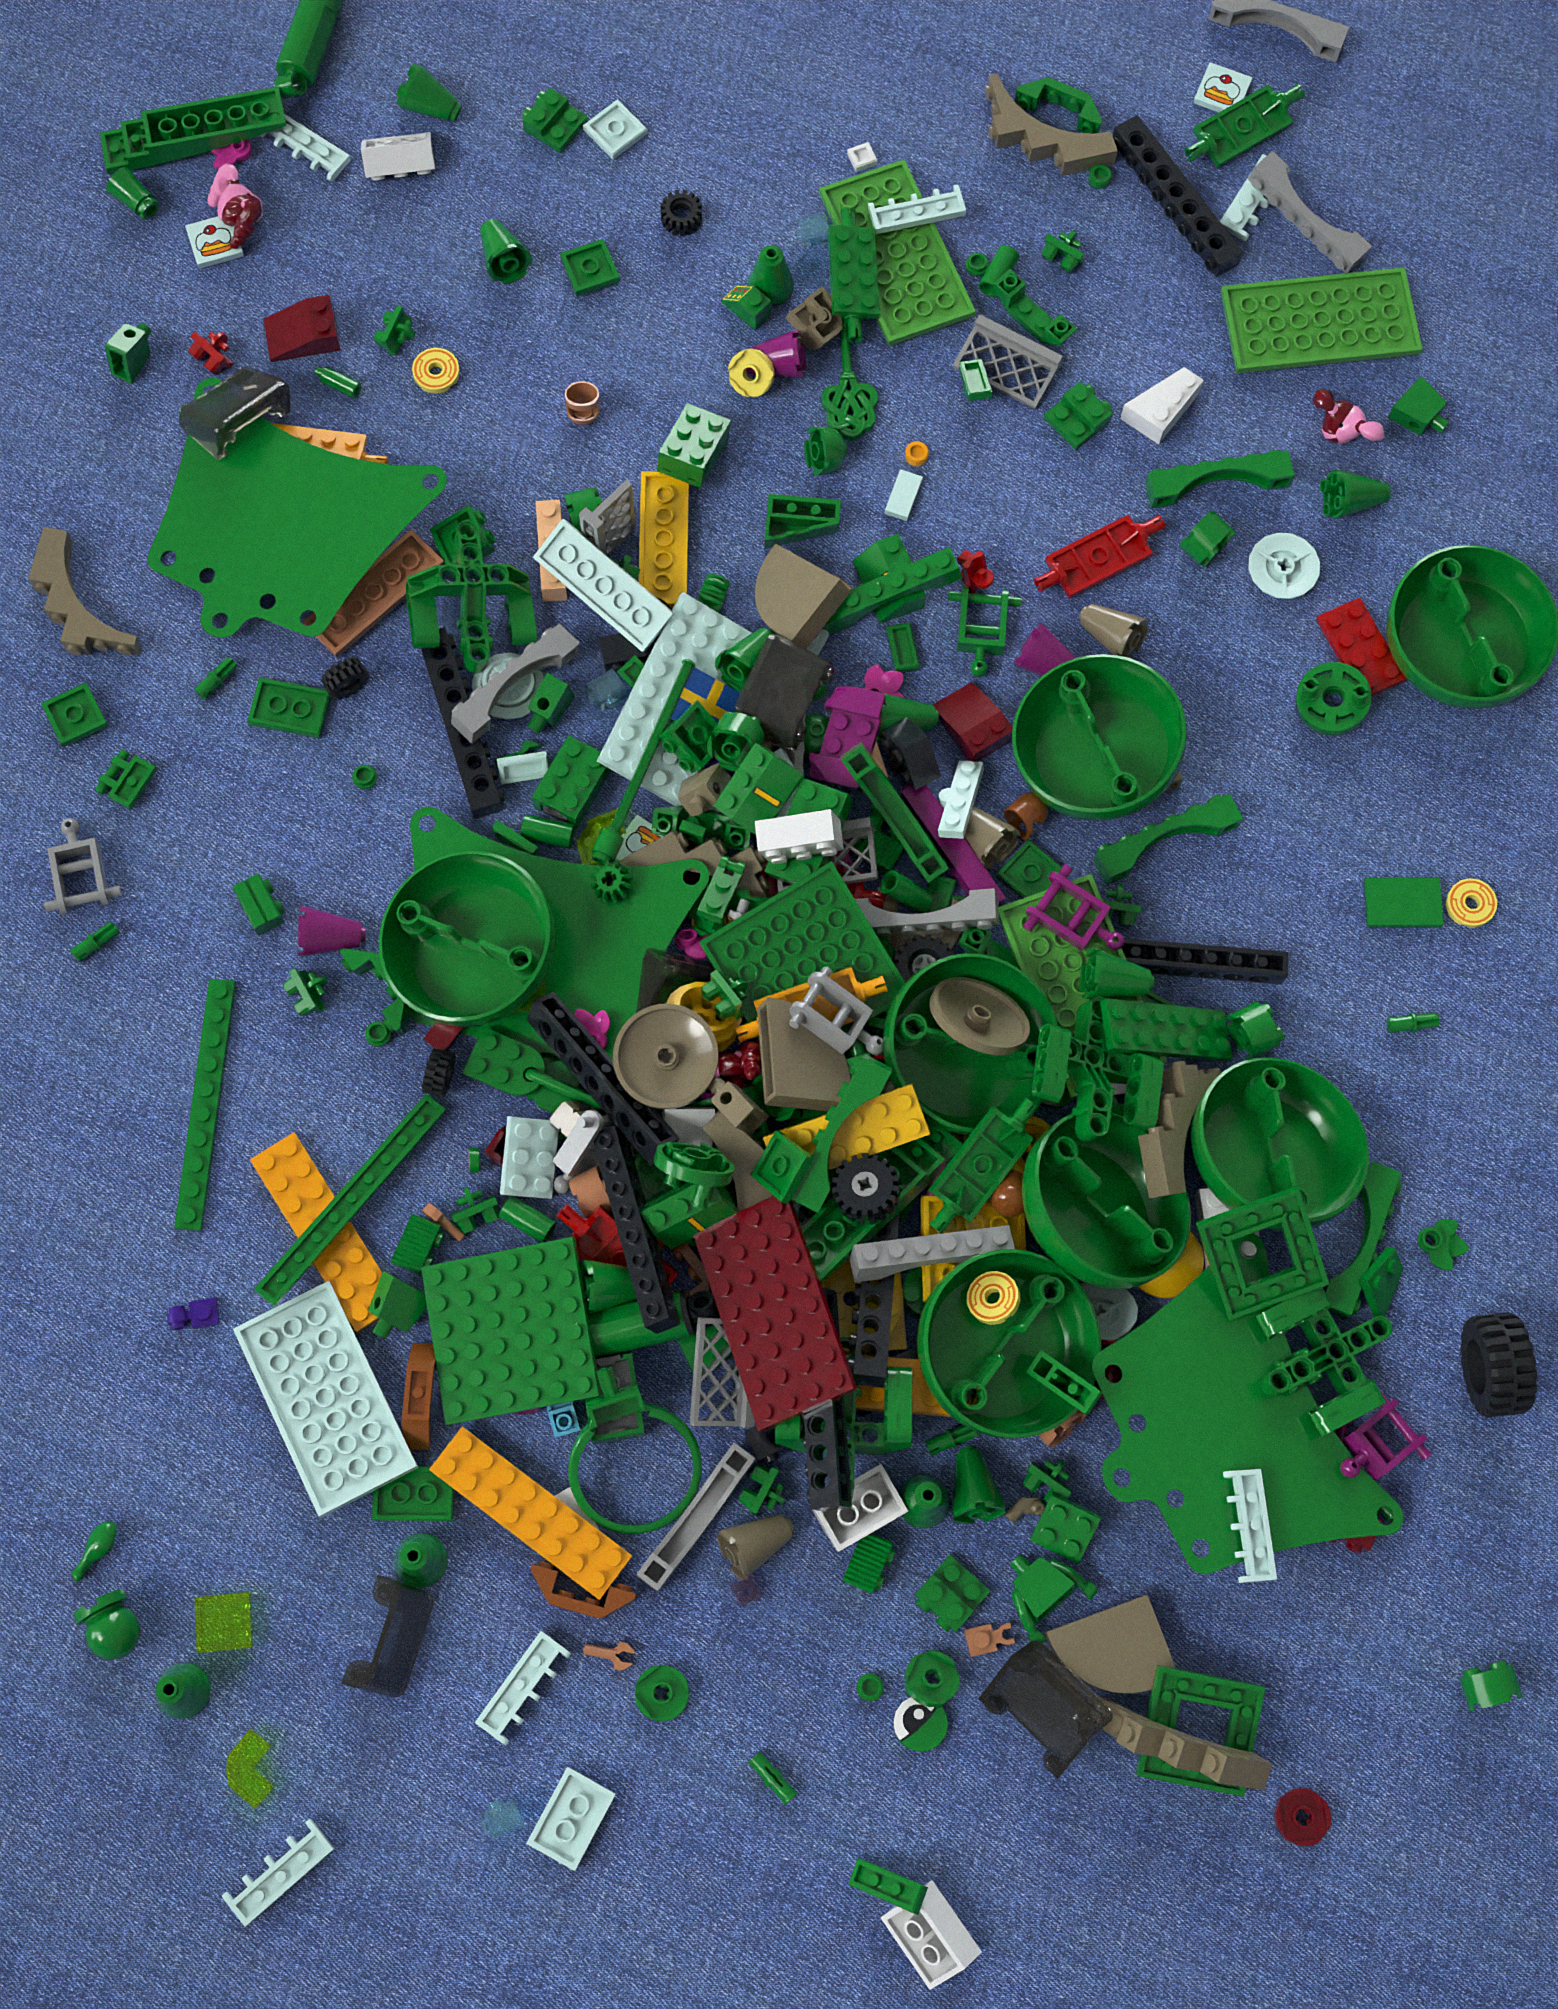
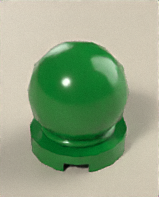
M117 1589L96 1598L98 1604L86 1610L85 1606H82L74 1612L73 1617L77 1625H87L85 1630L86 1643L95 1656L105 1660L124 1658L133 1652L138 1643L141 1629L139 1620L134 1613L123 1607L124 1603L128 1600L124 1589L121 1591Z

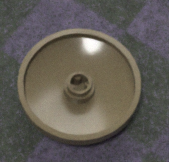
M965 977L948 978L941 981L931 995L929 1004L935 1021L949 1036L968 1048L990 1055H1009L1019 1051L1029 1036V1021L1021 1007L1007 994L988 983Z
M657 1004L638 1011L627 1020L619 1031L613 1049V1064L620 1084L635 1100L656 1109H676L697 1100L710 1087L715 1078L719 1063L717 1041L707 1022L694 1011L675 1004Z

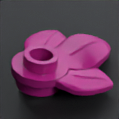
M244 140L211 150L210 152L217 155L213 164L214 168L219 169L224 164L234 165L236 161L247 160L251 155L249 141Z
M878 664L873 665L865 674L864 682L866 686L864 689L904 698L898 692L903 683L904 675L902 672L894 670L884 673Z
M683 929L678 932L675 939V945L678 949L685 951L688 957L695 960L707 958L706 953L699 944V941L707 936L699 935L693 929Z
M577 1009L574 1012V1016L605 1050L608 1044L606 1034L610 1028V1018L606 1011L602 1010L593 1016L586 1010Z

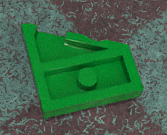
M1387 1247L1359 1278L1373 1317H1385L1402 1274L1403 1266L1396 1248Z

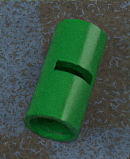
M1001 245L978 284L982 293L989 297H998L993 283L1009 269L1013 271L1020 258L1015 249L1007 245Z
M525 814L520 835L527 840L570 849L574 838L575 824Z
M894 870L888 872L881 881L880 889L882 893L918 914L925 913L933 902V894Z
M512 1195L505 1202L499 1213V1218L540 1243L548 1240L557 1224L555 1220Z

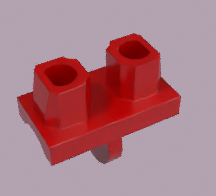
M193 332L190 337L194 342L188 352L199 361L208 352L211 356L204 366L210 372L217 375L224 366L229 369L233 366L234 363L220 352L221 349L224 352L229 350L227 345L228 336L224 332L217 334L210 332L208 335L211 339L210 342L205 337H201L197 332Z
M965 550L957 557V562L962 567V580L969 587L968 593H976L977 588L986 589L993 584L994 576L992 571L987 569L983 552L979 550L972 554L970 551Z

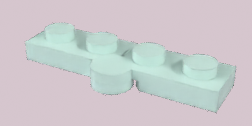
M959 760L951 788L943 789L939 793L940 805L944 808L938 828L939 837L964 839L984 771L983 762Z

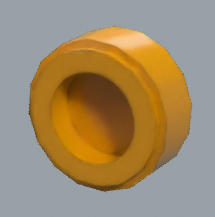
M914 441L907 445L905 459L910 465L921 466L928 460L929 450L924 443Z

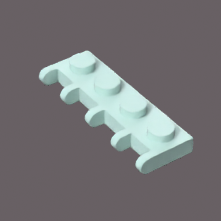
M285 115L287 126L268 132V134L276 138L274 146L280 148L283 144H286L294 149L292 153L293 158L297 160L301 155L313 161L310 165L312 170L317 171L319 167H322L329 172L327 179L331 182L334 181L351 161L350 155ZM267 133L259 136L263 138Z
M1262 154L1257 164L1260 161H1262L1266 157V155ZM1288 167V169H1287V175H1288L1289 172H1290V168H1289V167ZM1247 178L1220 222L1229 234L1242 241H1247L1249 234L1243 229L1247 223L1254 226L1257 225L1259 219L1253 215L1258 206L1267 208L1270 203L1259 190H1256Z
M953 185V192L941 195L938 189H934L933 196L917 199L916 193L911 194V201L895 204L894 199L891 198L888 199L889 206L875 208L873 202L868 203V210L873 227L875 228V234L966 216V208L959 185Z
M1261 1469L1223 1472L1224 1478L1233 1479L1235 1496H1228L1227 1503L1236 1502L1239 1523L1231 1524V1530H1240L1243 1551L1234 1552L1235 1558H1244L1246 1576L1238 1577L1239 1583L1277 1580Z
M540 1631L475 1723L506 1746L509 1740L501 1735L512 1719L520 1725L523 1723L524 1720L516 1714L528 1696L538 1702L540 1696L532 1690L545 1673L553 1679L557 1674L549 1667L558 1654L561 1652L563 1656L569 1658L572 1653Z
M312 1819L305 1822L311 1832L299 1843L292 1836H289L286 1841L292 1849L276 1863L270 1855L264 1858V1861L270 1868L253 1882L247 1874L242 1877L247 1888L235 1899L227 1891L222 1895L224 1901L245 1927L335 1849Z

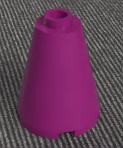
M800 330L790 331L750 347L760 350L768 356L774 367V376L806 377V374L802 372V370H807L804 343H799L798 337L802 336ZM747 367L746 371L748 374H756L753 368Z
M1039 623L1038 627L1034 628L1020 649L1022 654L1019 658L1016 656L1013 664L1043 676L1056 666L1075 659V657L1044 625Z
M300 906L299 910L304 912V916L299 915L297 944H299V947H302V950H297V956L304 957L340 951L343 948L360 947V942H365L366 927H361V922L307 906Z

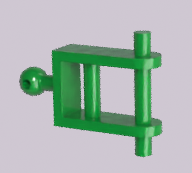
M962 586V592H948V601L960 602L957 652L975 653V660L971 663L970 671L976 677H983L988 672L985 654L1003 656L1008 606L1020 607L1021 597L1008 596L1009 590H1002L1001 596L968 593L969 587ZM968 602L1000 605L999 627L966 624ZM965 634L998 636V640L966 638Z

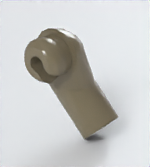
M1020 1497L1006 1512L1005 1516L1015 1524L1023 1514L1041 1515L1045 1504L1037 1497Z

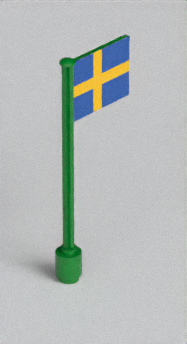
M682 660V667L612 824L607 829H601L592 849V860L601 865H604L605 860H608L610 864L615 861L624 841L620 832L661 741L659 736L665 731L669 720L674 721L678 719L697 700L717 723L726 712H738L750 716L756 703L754 700L695 668V663L692 660Z

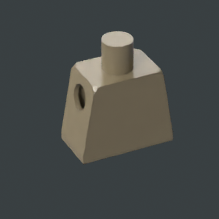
M717 763L684 779L681 783L678 799L690 816L700 815L714 807L713 805L731 780V776L726 769Z
M720 1077L712 1081L709 1089L715 1095L712 1097L711 1102L737 1129L752 1135L769 1117L739 1086L729 1081L725 1083Z

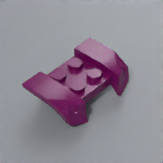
M836 687L832 696L827 699L824 705L825 711L832 713L820 753H810L809 776L811 778L855 789L859 788V784L842 763L841 755L862 742L872 756L881 726L880 714L886 694L858 687Z

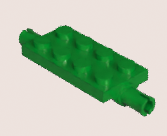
M1269 84L1194 126L1192 131L1199 141L1185 148V156L1191 155L1188 160L1192 162L1207 153L1216 168L1224 165L1290 127L1294 121L1288 113L1289 105L1305 97L1304 89L1298 91L1302 86L1297 84L1284 93H1277L1272 90Z
M849 207L841 209L842 225H829L827 229L832 315L842 316L847 323L848 342L853 343L854 338V343H860L863 341L861 325L863 320L867 318L877 319L880 315L875 228L856 227V210L851 207L849 213Z
M1024 1098L1014 1114L1008 1117L993 1106L989 1109L929 1188V1191L943 1202L942 1205H944L929 1225L943 1234L956 1215L963 1217L971 1223L1034 1138L1026 1133L1024 1125L1039 1108L1037 1105Z

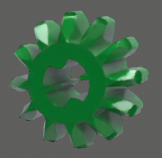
M709 573L704 580L697 601L720 614L729 590V580L721 575Z
M605 860V867L602 868L600 865H596L598 874L592 873L590 875L594 880L590 884V888L595 890L594 895L596 898L602 897L604 903H608L611 898L614 903H618V896L621 895L622 898L626 899L627 894L624 891L632 890L633 887L628 882L633 880V876L627 874L629 869L626 865L621 867L620 862L616 860L611 866L610 862ZM610 878H614V879H615V880L613 881V885H612V886H609V885H608V884L610 883Z

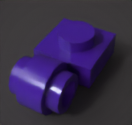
M215 1297L189 1302V1312L185 1310L184 1306H175L169 1308V1313L166 1314L167 1323L171 1326V1330L185 1329L189 1321L192 1322L194 1330L220 1325L218 1304Z

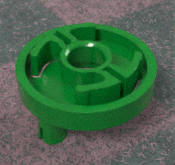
M1340 662L1323 663L1309 670L1301 679L1296 693V708L1300 718L1309 728L1324 735H1342L1356 729L1365 720L1371 704V689L1367 679L1356 668ZM1336 693L1342 698L1343 702L1340 706L1331 707L1324 702V697L1327 694Z
M670 1141L661 1143L657 1146L654 1157L656 1167L667 1174L664 1181L665 1184L672 1187H680L682 1181L696 1184L691 1205L699 1209L708 1208L712 1189L728 1185L732 1180L735 1169L734 1164L724 1154H721V1151L704 1143H701L700 1146Z

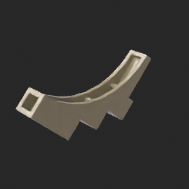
M998 74L989 75L988 85L985 86L986 99L990 100L992 104V123L988 127L990 140H994L997 149L1021 144L1022 152L1027 154L1029 162L1054 157L1055 166L1059 167L1062 176L1087 171L1098 164L1106 166L1115 164L1118 150L1112 132L1095 134L1074 133L1044 124L1027 114L1013 101L1005 90Z
M43 527L28 580L35 591L41 594H49L44 611L53 623L65 625L60 640L65 650L76 656L81 654L90 655L93 646L100 651H107L109 649L127 656L131 654L140 655L142 645L137 636L120 632L102 623L90 614L78 600L71 580L70 557L73 541L68 532Z
M677 829L624 857L621 862L623 866L626 865L628 867L652 866L696 859L703 862L709 871V875L713 876L722 855L727 854V850L722 841H717L714 836L688 851L687 846H689L685 835L682 832L678 833ZM752 844L730 856L731 861L736 863L741 861L747 864L737 888L749 889L750 896L771 898L767 891L769 888L767 880L763 875L759 876L757 873L764 869L765 865L763 862L766 861L765 857L758 852V848L755 849ZM689 868L686 870L699 873V871L695 868ZM726 869L725 874L733 876L734 872Z
M1185 1061L1170 1063L1171 1068L1163 1070L1162 1082L1165 1095H1160L1157 1123L1154 1128L1148 1129V1134L1138 1136L1149 1198L1186 1192L1184 1149L1187 1131L1203 1093L1222 1073L1220 1068L1198 1070L1197 1064L1186 1065Z
M718 1111L704 1126V1132L718 1146L721 1153L735 1166L733 1180L737 1196V1209L740 1212L773 1196L751 1176L765 1147L751 1134L737 1129Z
M1103 1696L1096 1697L1089 1719L1090 1723L1115 1737L1118 1744L1133 1753L1159 1757L1175 1768L1201 1772L1220 1784L1265 1790L1273 1764L1253 1752L1219 1745L1177 1731L1143 1717Z

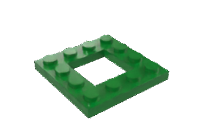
M1297 1186L1196 1222L1218 1293L1229 1321L1329 1285L1301 1192ZM1280 1223L1294 1266L1245 1284L1231 1241Z
M1157 1664L1146 1718L1175 1729L1181 1699L1231 1709L1223 1746L1253 1752L1265 1687L1259 1684ZM1139 1754L1135 1774L1139 1777L1244 1797L1246 1787L1217 1783L1201 1772L1175 1768L1159 1757Z

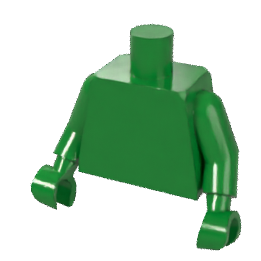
M1021 1554L1010 1564L1019 1574L1013 1581L1015 1589L1012 1591L1011 1597L1025 1630L1029 1632L1027 1637L1036 1646L1047 1641L1046 1637L1037 1630V1624L1076 1590V1587L1081 1588L1090 1600L1097 1593V1587L1088 1580L1085 1582V1578L1072 1567L1055 1559L1045 1560L1039 1557L1030 1564Z

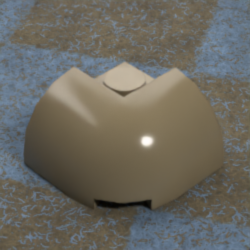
M823 286L809 295L803 303L790 311L785 317L795 330H800L802 336L798 338L799 343H804V347L810 350L819 349L837 336L843 328L841 316L832 315L831 295Z

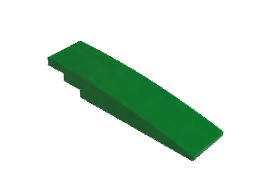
M278 86L141 111L142 118L120 122V129L100 132L106 171L110 175L123 167L135 170L222 148L287 126Z
M927 1122L930 1135L876 1153V1155H879L880 1161L885 1158L889 1161V1166L894 1167L900 1186L898 1206L894 1205V1212L891 1215L887 1212L885 1214L886 1219L882 1222L880 1218H876V1224L870 1225L869 1220H865L864 1225L858 1224L857 1219L854 1222L849 1221L847 1215L843 1216L840 1213L834 1196H832L821 1207L819 1212H816L801 1227L820 1284L850 1258L854 1245L867 1243L945 1169L963 1144L947 1130Z

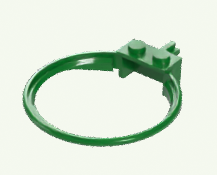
M612 1367L601 1368L596 1373L603 1394L585 1400L590 1417L575 1439L568 1463L570 1488L582 1511L600 1526L624 1534L652 1532L676 1520L694 1499L702 1475L700 1448L694 1434L681 1418L666 1408L644 1401L641 1398L637 1383L619 1389ZM637 1411H649L648 1416L667 1422L685 1438L693 1461L692 1481L684 1499L662 1518L639 1525L614 1523L599 1515L586 1501L579 1484V1460L586 1444L595 1434L592 1429L597 1428L598 1424Z

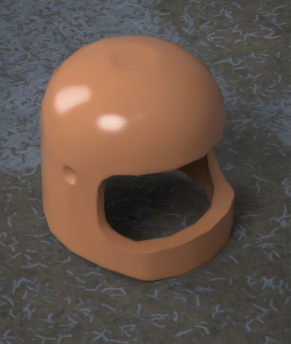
M579 381L567 387L565 391V408L567 416L572 422L579 425H587L594 422L599 416V391L594 384Z

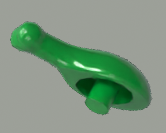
M102 1522L90 1533L83 1557L77 1567L71 1572V1576L76 1582L82 1581L89 1566L113 1548L117 1532L115 1522Z

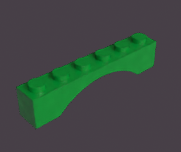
M1272 450L1266 454L1257 455L1251 453L1241 458L1227 457L1221 461H1202L1190 466L1182 464L1165 470L1157 468L1148 472L1145 486L1151 509L1175 505L1182 496L1192 489L1214 481H1244L1265 490L1290 487L1295 474L1289 451Z
M951 548L943 549L850 589L849 595L824 625V629L831 635L850 627L870 611L894 599L918 591L941 588L962 579Z
M858 743L841 755L842 763L884 817L927 882L929 883L949 869L947 861L863 743Z
M1230 793L1221 796V794L1215 795L1207 801L1208 803L1201 806L1195 804L1186 809V813L1179 816L1172 814L1165 818L1163 823L1155 825V823L1149 824L1141 830L1142 832L1135 835L1129 833L1119 839L1120 842L1113 845L1106 843L1100 846L1093 860L1106 885L1129 876L1141 855L1163 839L1188 833L1207 834L1218 837L1238 828L1243 817Z
M863 1054L861 1060L855 1058L849 1070L853 1074L849 1083L843 1082L836 1095L841 1099L836 1107L831 1105L824 1118L829 1121L824 1130L819 1128L812 1143L816 1144V1147L812 1154L807 1151L814 1159L791 1198L817 1213L821 1209L832 1185L829 1175V1153L835 1133L842 1122L856 1108L880 1095L892 1072L891 1067Z
M1374 1161L1369 1164L1366 1180L1359 1192L1365 1214V1228L1361 1246L1350 1265L1341 1274L1329 1280V1285L1323 1288L1332 1303V1308L1328 1309L1329 1313L1343 1319H1348L1352 1314L1356 1315L1359 1310L1361 1300L1358 1297L1360 1291L1363 1290L1359 1278L1377 1259L1378 1252H1375L1377 1242L1381 1243L1386 1232V1229L1383 1228L1385 1219L1389 1220L1394 1210V1205L1391 1204L1393 1196H1397L1402 1187V1181H1399L1402 1172Z

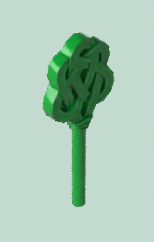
M841 316L843 328L840 331L843 372L839 378V385H829L823 390L821 404L822 408L827 412V426L837 430L845 440L854 441L874 427V409L877 406L878 393L873 386L867 383H857V377L852 371L848 326L845 319ZM849 409L853 414L852 416L848 414Z

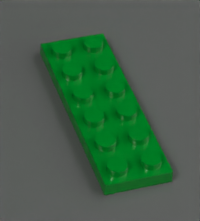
M1107 998L1100 1001L1107 1051L1222 1062L1232 1059L1226 1016L1223 1010Z

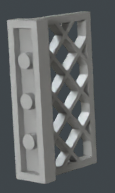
M979 314L975 321V326L953 363L952 368L959 371V362L964 357L973 355L974 359L977 360V353L989 350L992 361L983 364L985 368L992 365L995 367L997 376L988 378L991 388L1036 409L1056 372L1058 373L1062 365L1063 356ZM977 334L986 338V346L974 348L973 340ZM1000 346L1006 348L1008 356L995 359L993 349ZM1024 357L1027 359L1029 366L1016 370L1013 359ZM1010 360L1013 371L1000 375L997 364ZM1043 367L1050 371L1047 378L1037 380L1034 369ZM1031 371L1034 381L1021 385L1018 374ZM1015 375L1018 386L1010 389L1005 387L1002 379ZM1036 386L1038 394L1033 401L1025 397L1023 389Z
M627 479L593 512L585 507L579 513L581 533L607 556L636 529L632 484Z
M870 817L845 821L842 828L843 845L846 847L838 857L835 855L831 856L835 860L833 862L835 867L841 864L848 869L842 877L845 884L878 879L874 842L875 829ZM868 838L869 845L863 853L853 847L859 839ZM850 850L859 856L851 867L842 861ZM863 860L871 864V873L860 874L855 869ZM777 880L778 893L789 887L784 886V882Z
M698 1317L689 1425L753 1428L755 1420L736 1363L730 1368L724 1360L732 1350L724 1326H720V1324H723L721 1318ZM706 1324H713L718 1330L710 1341L705 1336ZM723 1336L729 1346L719 1354L713 1345ZM710 1349L716 1359L706 1367L703 1363V1355ZM721 1363L727 1373L717 1381L711 1372ZM708 1376L714 1386L704 1394L701 1390V1382ZM732 1377L735 1381V1389L728 1394L722 1385ZM719 1390L725 1399L715 1408L709 1399ZM706 1403L712 1410V1413L705 1420H698L699 1409ZM728 1404L733 1407V1420H725L720 1414Z

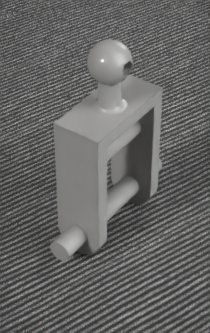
M73 818L64 819L61 823V831L67 836L68 844L47 848L56 900L44 902L46 912L59 909L61 915L69 914V907L98 900L105 906L110 904L111 897L122 895L120 885L110 888L107 886L99 843L95 838L78 841L77 833L79 832L80 825ZM91 853L92 858L61 865L60 860ZM94 868L98 890L67 897L63 874Z
M823 967L821 972H813L808 978V984L811 988L803 1001L794 1002L789 1009L792 1016L789 1025L793 1028H798L802 1024L841 1054L853 1045L856 1038L866 1045V1049L870 1054H881L883 1052V1039L879 1036H871L862 1029L873 1010L829 978L832 974L830 968ZM819 994L840 1009L832 1023L811 1008ZM849 1016L855 1021L846 1034L840 1028Z
M595 1110L585 1111L577 1120L576 1125L556 1154L553 1162L564 1172L563 1175L558 1176L554 1181V1189L559 1194H566L571 1191L569 1180L575 1175H579L599 1165L593 1141L601 1130L615 1125L607 1114L601 1116Z

